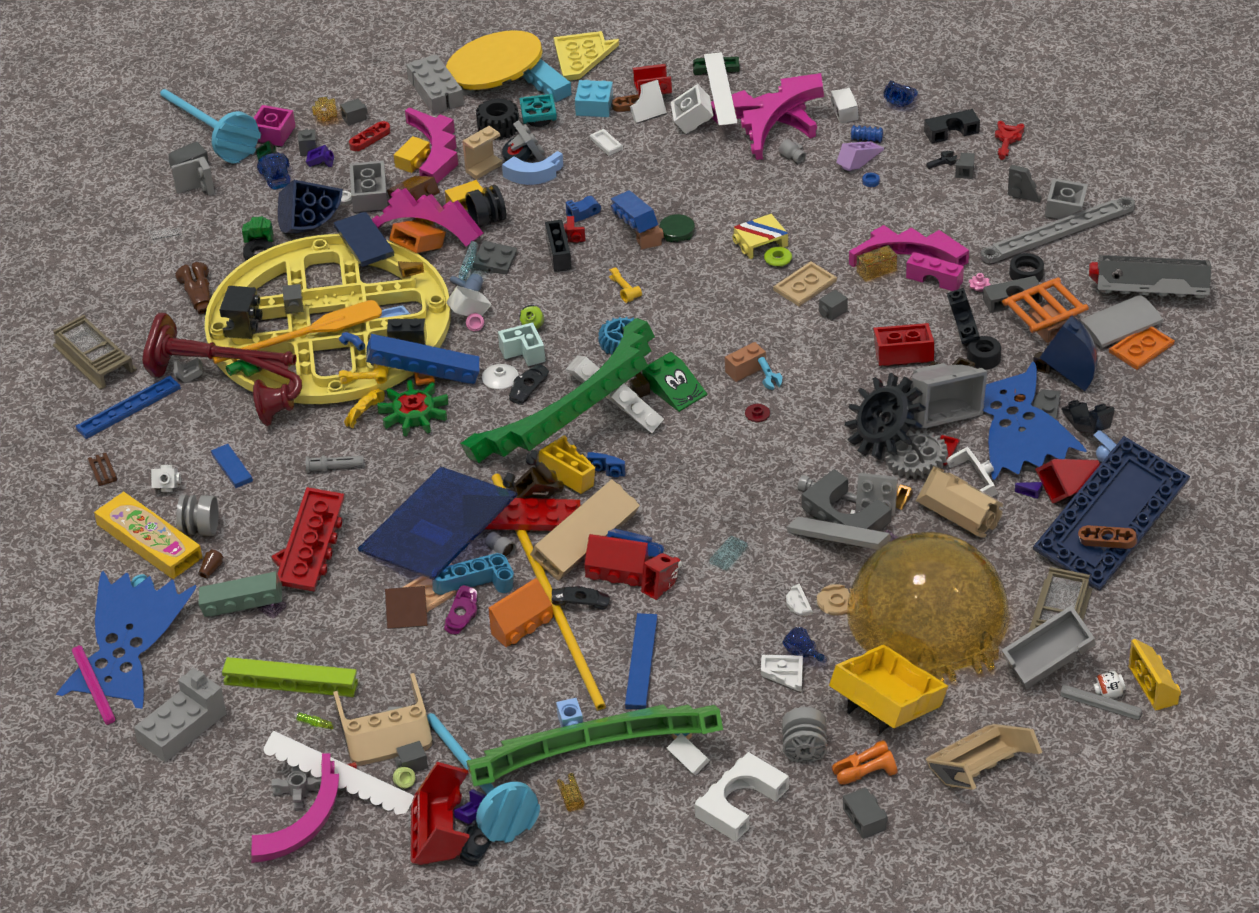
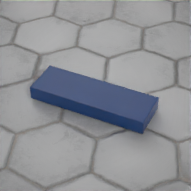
M229 444L211 450V455L235 489L253 481L252 476Z

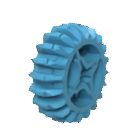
M619 316L618 319L612 318V321L607 320L606 324H602L598 333V342L606 354L610 353L612 355L623 337L624 331L622 328L633 321L634 317L628 319L627 316L625 318Z

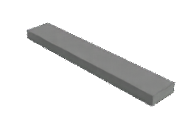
M799 516L787 526L788 533L880 550L891 540L890 533Z

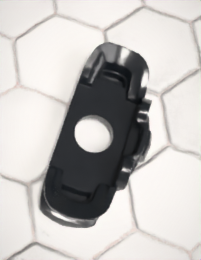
M535 365L520 376L518 375L514 379L509 393V400L515 404L526 402L537 386L546 380L549 370L544 365ZM529 379L532 380L534 384L531 386H527L524 384V381Z
M569 586L552 589L551 601L553 605H565L566 603L594 605L595 608L604 610L609 604L610 596L592 588ZM575 594H584L586 598L578 599L575 597Z
M474 819L472 824L464 829L463 833L469 834V839L462 847L460 855L461 861L468 866L477 865L492 843L481 832ZM482 836L486 838L487 842L484 845H478L474 839Z

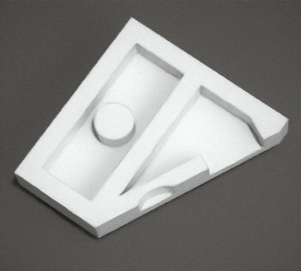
M762 655L761 676L802 692L803 656Z

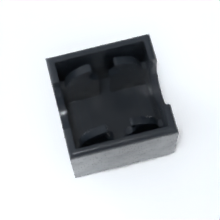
M228 286L219 309L221 317L229 318V321H226V328H223L224 337L252 339L254 332H257L258 320L262 319L263 312L262 309H259L260 295H257L255 287Z

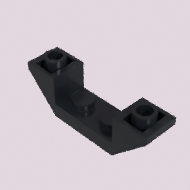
M961 288L946 293L962 344L980 339L965 289Z
M1073 400L1068 402L1067 406L1062 407V412L1077 431L1094 434L1098 430L1102 431L1111 427L1115 409L1114 407L1106 406V404H1099L1094 407V410L1089 411L1087 403Z

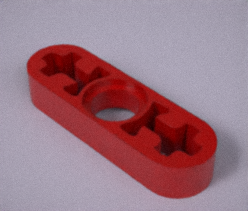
M381 121L355 135L349 140L350 149L352 151H361L387 136L391 132L390 124L386 121Z

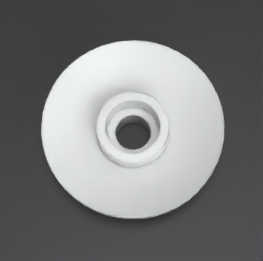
M496 364L488 367L483 372L482 381L489 388L506 389L513 386L514 379L519 374L513 366Z

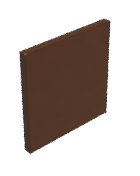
M425 586L385 589L387 629L428 626Z

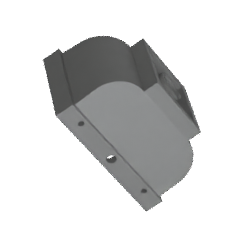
M944 363L914 369L911 389L917 387L923 394L912 402L913 404L921 403L926 407V410L914 413L913 419L922 424V428H928L983 415L987 371L983 368L976 369L966 365L948 366Z

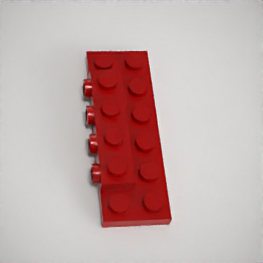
M306 487L278 571L282 586L315 592L318 580L327 573L328 565L325 563L326 560H331L333 553L331 545L337 542L338 533H335L336 529H341L343 518L340 517V511L345 499L343 493Z

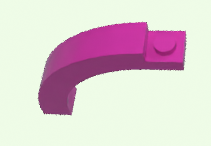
M322 753L321 785L317 798L311 808L296 823L283 830L269 834L252 835L251 863L273 860L290 854L311 841L323 828L332 813L339 782V774H334L335 761H330V753Z

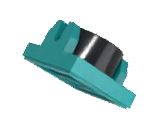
M553 94L519 98L523 124L528 123L531 126L542 127L549 124L551 120L556 121L557 113Z

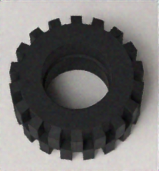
M492 98L484 101L476 109L478 132L490 126L500 133L499 140H502L503 137L509 138L510 135L513 136L515 132H518L514 123L519 120L518 107L513 101L505 98Z

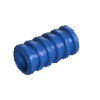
M853 125L851 128L852 140L857 139L859 141L862 139V141L868 140V142L873 140V142L878 141L880 143L882 141V127L877 129V127L872 128L869 126V128H866V126L861 127L858 125L856 127Z

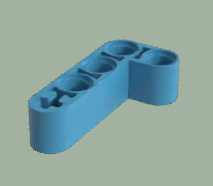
M500 553L438 568L432 574V589L439 595L456 591L463 585L474 587L493 582L498 592L508 593L513 589L514 582L513 570L507 558Z

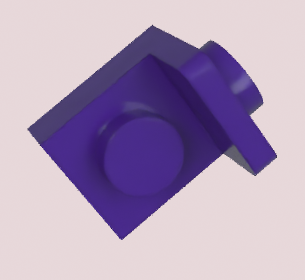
M326 145L308 151L306 163L311 167L319 165L324 161L328 167H332L334 154Z

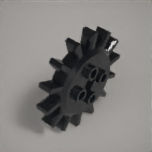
M889 373L886 386H883L880 379L874 377L873 385L875 390L869 393L860 388L858 392L864 398L861 405L849 404L848 408L857 413L856 419L845 422V426L851 430L857 428L858 431L850 436L848 441L856 445L863 440L857 451L864 456L867 455L872 446L871 456L877 460H881L883 447H887L888 452L896 456L898 454L895 443L901 440L911 445L912 440L906 433L910 427L915 429L922 428L923 425L913 418L914 413L925 411L926 407L921 403L913 404L912 401L923 393L917 387L906 393L913 383L907 377H903L898 387H896L898 377L893 373ZM891 414L890 420L885 422L887 415Z

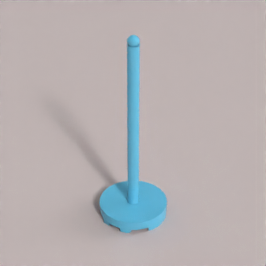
M166 89L161 90L160 94L163 98L214 128L212 147L214 152L223 160L229 163H240V160L256 151L257 148L255 147L258 139L261 137V132H259L256 120L250 115L240 111L231 112L222 117L218 122Z
M428 714L429 725L464 768L468 770L466 761L471 760V758L435 714ZM508 782L496 788L491 783L479 785L486 793V796L477 810L476 822L481 832L490 841L512 842L515 836L521 834L526 829L530 830L539 816L540 805L538 804L536 794L528 785L522 782Z

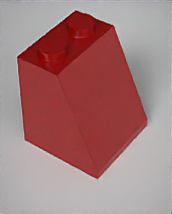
M1054 459L1035 470L1051 502L1054 504L1078 492L1099 467L1100 463L1098 460Z

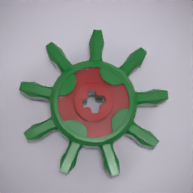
M408 380L407 391L401 394L391 388L386 389L387 398L392 400L393 403L377 404L378 414H391L383 418L384 428L387 429L399 422L402 424L403 436L406 437L410 428L422 426L427 434L431 433L429 422L431 418L442 421L447 420L446 410L437 409V407L449 405L447 394L431 397L436 392L435 383L431 382L424 391L415 390L412 380Z

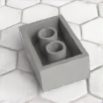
M384 160L349 164L353 212L385 209L388 206Z

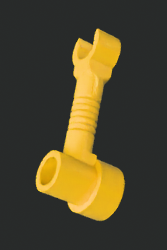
M616 267L609 269L612 273L609 278L623 288L620 291V296L625 303L642 296L641 288L639 286L632 287L621 276Z
M374 364L373 371L361 373L341 370L339 371L340 383L346 384L360 379H376L377 383L384 384L387 381L388 367Z

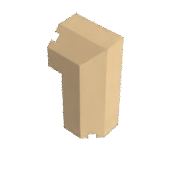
M933 466L916 501L971 533L985 538L987 536L985 532L989 528L991 530L996 528L1002 516L999 506L1003 507V503L971 486L968 482L954 474L944 473L945 470Z

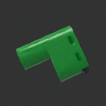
M239 359L227 365L226 371L230 376L242 371L249 377L257 372H261L262 368Z

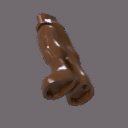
M202 262L192 263V271L197 279L195 282L193 281L189 265H183L176 271L175 277L180 284H184V290L187 292L198 314H205L211 299L210 283L207 280L209 274L208 266Z

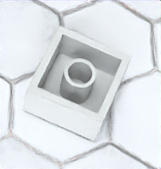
M699 84L671 101L674 122L685 134L695 130L699 125L713 117L710 96Z

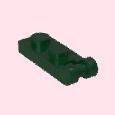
M723 57L726 72H740L739 57ZM705 58L693 60L694 75L708 73Z

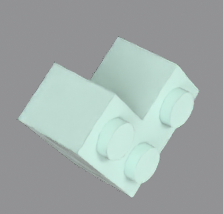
M533 323L498 331L499 348L504 359L523 355L527 366L545 362L544 344Z

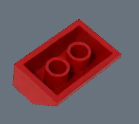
M929 323L873 328L875 351L879 366L907 365L910 363L934 361V339Z
M589 534L584 564L585 577L592 580L599 579L611 583L618 582L629 584L630 586H642L644 562L649 560L648 543Z

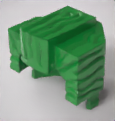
M263 216L252 217L251 221L243 224L242 235L244 243L260 237L267 238L271 242L274 241L272 223Z

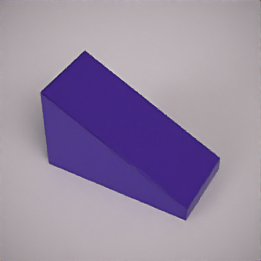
M1042 482L1015 483L1014 492L1038 499L1043 490Z

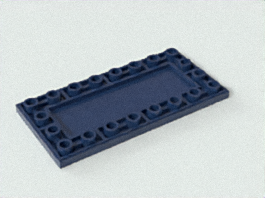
M1123 436L1035 543L1033 550L1064 570L1090 575L1089 586L1100 591L1187 484L1190 476ZM1086 525L1131 528L1136 532L1137 544L1129 549L1085 546L1080 543L1078 531ZM1105 534L1102 538L1110 540L1113 535Z

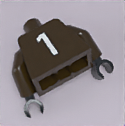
M532 450L531 454L527 453L526 463L536 467H531L516 482H514L516 477L512 473H507L504 477L503 486L514 488L513 491L516 492L517 498L549 499L555 492H562L564 489V484L562 481H558L556 472L549 470L543 462L537 460L539 454L535 450Z

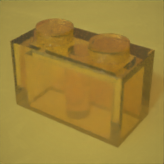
M889 245L857 256L856 272L865 282L897 271V255Z

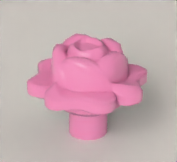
M978 273L969 280L970 288L978 292H983V287L991 285L989 278H984L982 273Z

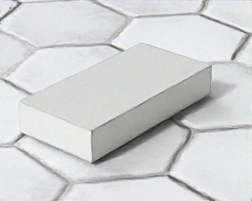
M605 129L590 135V139L607 155L623 150V145Z
M682 733L667 747L694 775L698 774L710 761Z

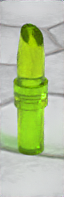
M300 712L297 714L296 720L315 727L334 729L332 722L321 719V717Z

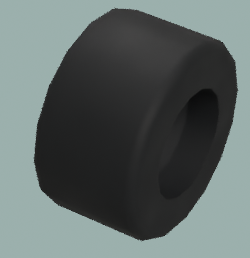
M980 336V339L969 342L967 359L974 362L977 369H992L1000 363L1001 344L991 336Z

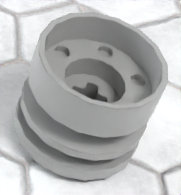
M181 495L176 512L178 530L185 535L188 533L189 535H195L198 528L200 536H215L219 520L217 497L215 495H201L198 502L196 495H190V497L188 495Z
M799 707L792 709L784 715L782 720L783 752L791 761L806 762L808 760V762H815L823 758L827 753L826 718L822 712L811 707Z

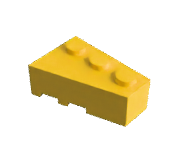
M565 435L539 450L538 461L543 462L549 470L555 471L558 481H562L564 485L580 494L594 486L595 467L583 454L580 455L577 452L576 446L571 445Z

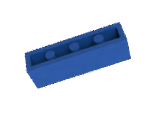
M630 190L611 198L613 213L617 214L620 219H623L626 224H629L631 229L641 233L658 225L654 210Z

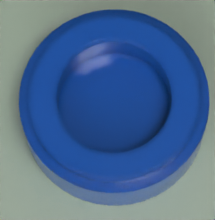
M866 173L862 177V183L867 187H875L879 185L880 177L876 173Z

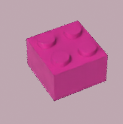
M262 105L254 116L259 132H261V137L258 139L260 143L270 141L273 145L283 146L295 128L293 110Z

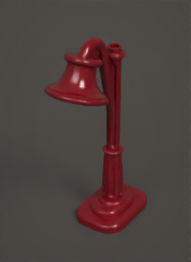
M159 312L153 320L142 359L145 370L153 378H160L165 374L172 355L208 357L209 359H213V357L240 359L290 380L289 384H283L281 388L268 387L260 379L254 382V404L262 424L265 426L271 425L273 416L281 410H293L294 399L297 398L302 390L300 376L288 370L291 365L296 364V354H293L291 351L276 353L216 346L214 342L205 343L178 339L177 326L167 313Z

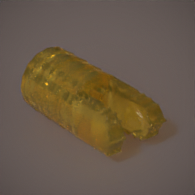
M574 773L568 774L569 784L565 785L561 779L557 780L566 809L570 812L582 809L584 806V800Z

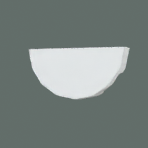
M800 584L791 587V590L786 595L787 607L798 615H813V611Z

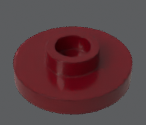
M752 404L746 408L745 416L749 421L763 422L769 418L770 410L763 404Z

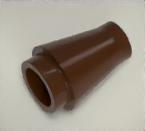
M214 549L206 552L198 575L208 579L223 563V555Z

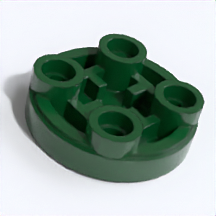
M673 214L662 219L659 228L663 230L665 241L690 240L693 237L695 223L686 215Z

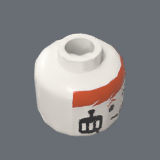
M1116 671L1098 675L1096 678L1097 683L1093 684L1096 694L1111 699L1121 697L1123 691L1126 690L1122 675H1118Z

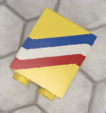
M772 214L734 226L733 242L738 244L742 253L746 254L750 259L753 258V248L773 241H776L780 247L788 246V233Z

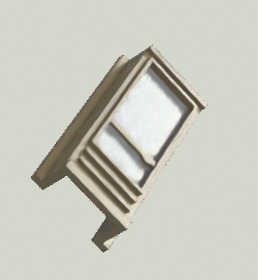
M85 315L53 330L56 341L53 346L99 390L106 387L104 375L122 365L130 373L137 370L132 364L131 357L120 350Z
M1050 567L1047 579L1044 580L1028 633L1071 605L1083 621L1093 589L1089 588L1090 575Z

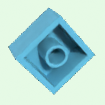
M579 80L575 97L576 116L609 117L613 100V82Z

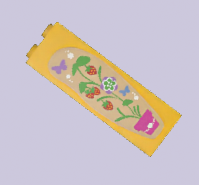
M125 492L114 497L94 512L96 523L99 527L171 579H175L203 558L201 547L198 543Z

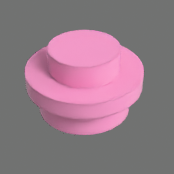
M470 314L466 319V326L471 331H479L484 326V319L480 314Z

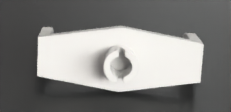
M969 447L960 450L947 459L950 468L970 460L987 485L980 489V491L991 497L998 494L995 485L988 476V473L994 471L989 460L980 464Z

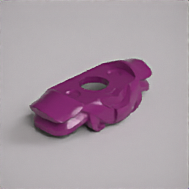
M463 585L458 589L445 620L444 629L448 633L459 634L472 618H475L478 609L476 604L478 600H476L477 591L474 588ZM462 608L466 613L464 615H457L454 610Z

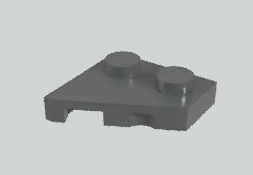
M1011 164L1009 168L1008 195L1040 203L1042 197L1041 195L1038 196L1035 190L1037 186L1031 178L1029 169Z

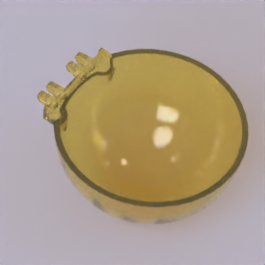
M917 532L889 541L875 551L862 565L849 593L847 620L854 638L866 652L884 644L906 658L913 665L944 683L943 673L947 675L951 682L956 681L954 670L972 665L977 674L982 673L981 662L985 664L989 671L994 670L995 667L992 659H998V646L1008 629L1009 604L1000 575L989 559L977 548L949 534Z

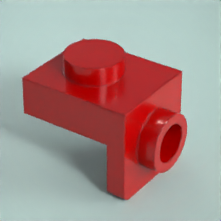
M567 216V223L564 224V229L568 236V242H586L585 227H575L574 216Z

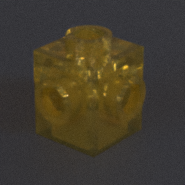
M318 98V101H315V106H312L313 116H317V120L321 119V122L331 121V118L337 117L335 98Z

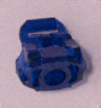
M891 80L883 92L887 102L898 107L909 105L914 101L915 96L918 95L917 89L907 85H900Z
M279 152L262 156L258 160L257 170L266 179L270 188L274 190L284 188L291 181L288 174L290 163L285 154ZM283 178L286 179L285 181H281V182H277V183H273V184H272V181L279 180V179H283Z
M803 627L793 628L782 641L786 650L794 656H803L804 658L813 656L821 663L827 661L825 655L816 651L817 645L811 640L807 629H803Z

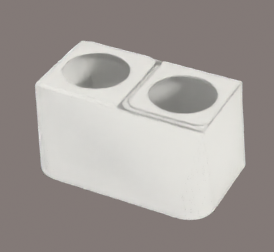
M850 88L831 91V105L834 104L835 106L833 109L836 116V107L838 109V121L845 123L858 120V105Z
M456 286L446 302L453 312L464 316H469L473 313L483 316L491 306L489 300L482 293Z

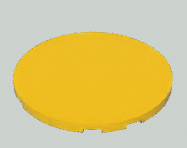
M517 30L496 32L477 38L461 47L450 57L446 68L463 89L481 90L501 86L502 82L511 79V81H514L523 76V72L527 69L531 70L542 56V45L538 37L529 32Z

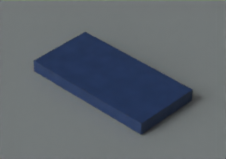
M366 211L333 222L334 228L361 267L394 256V250Z

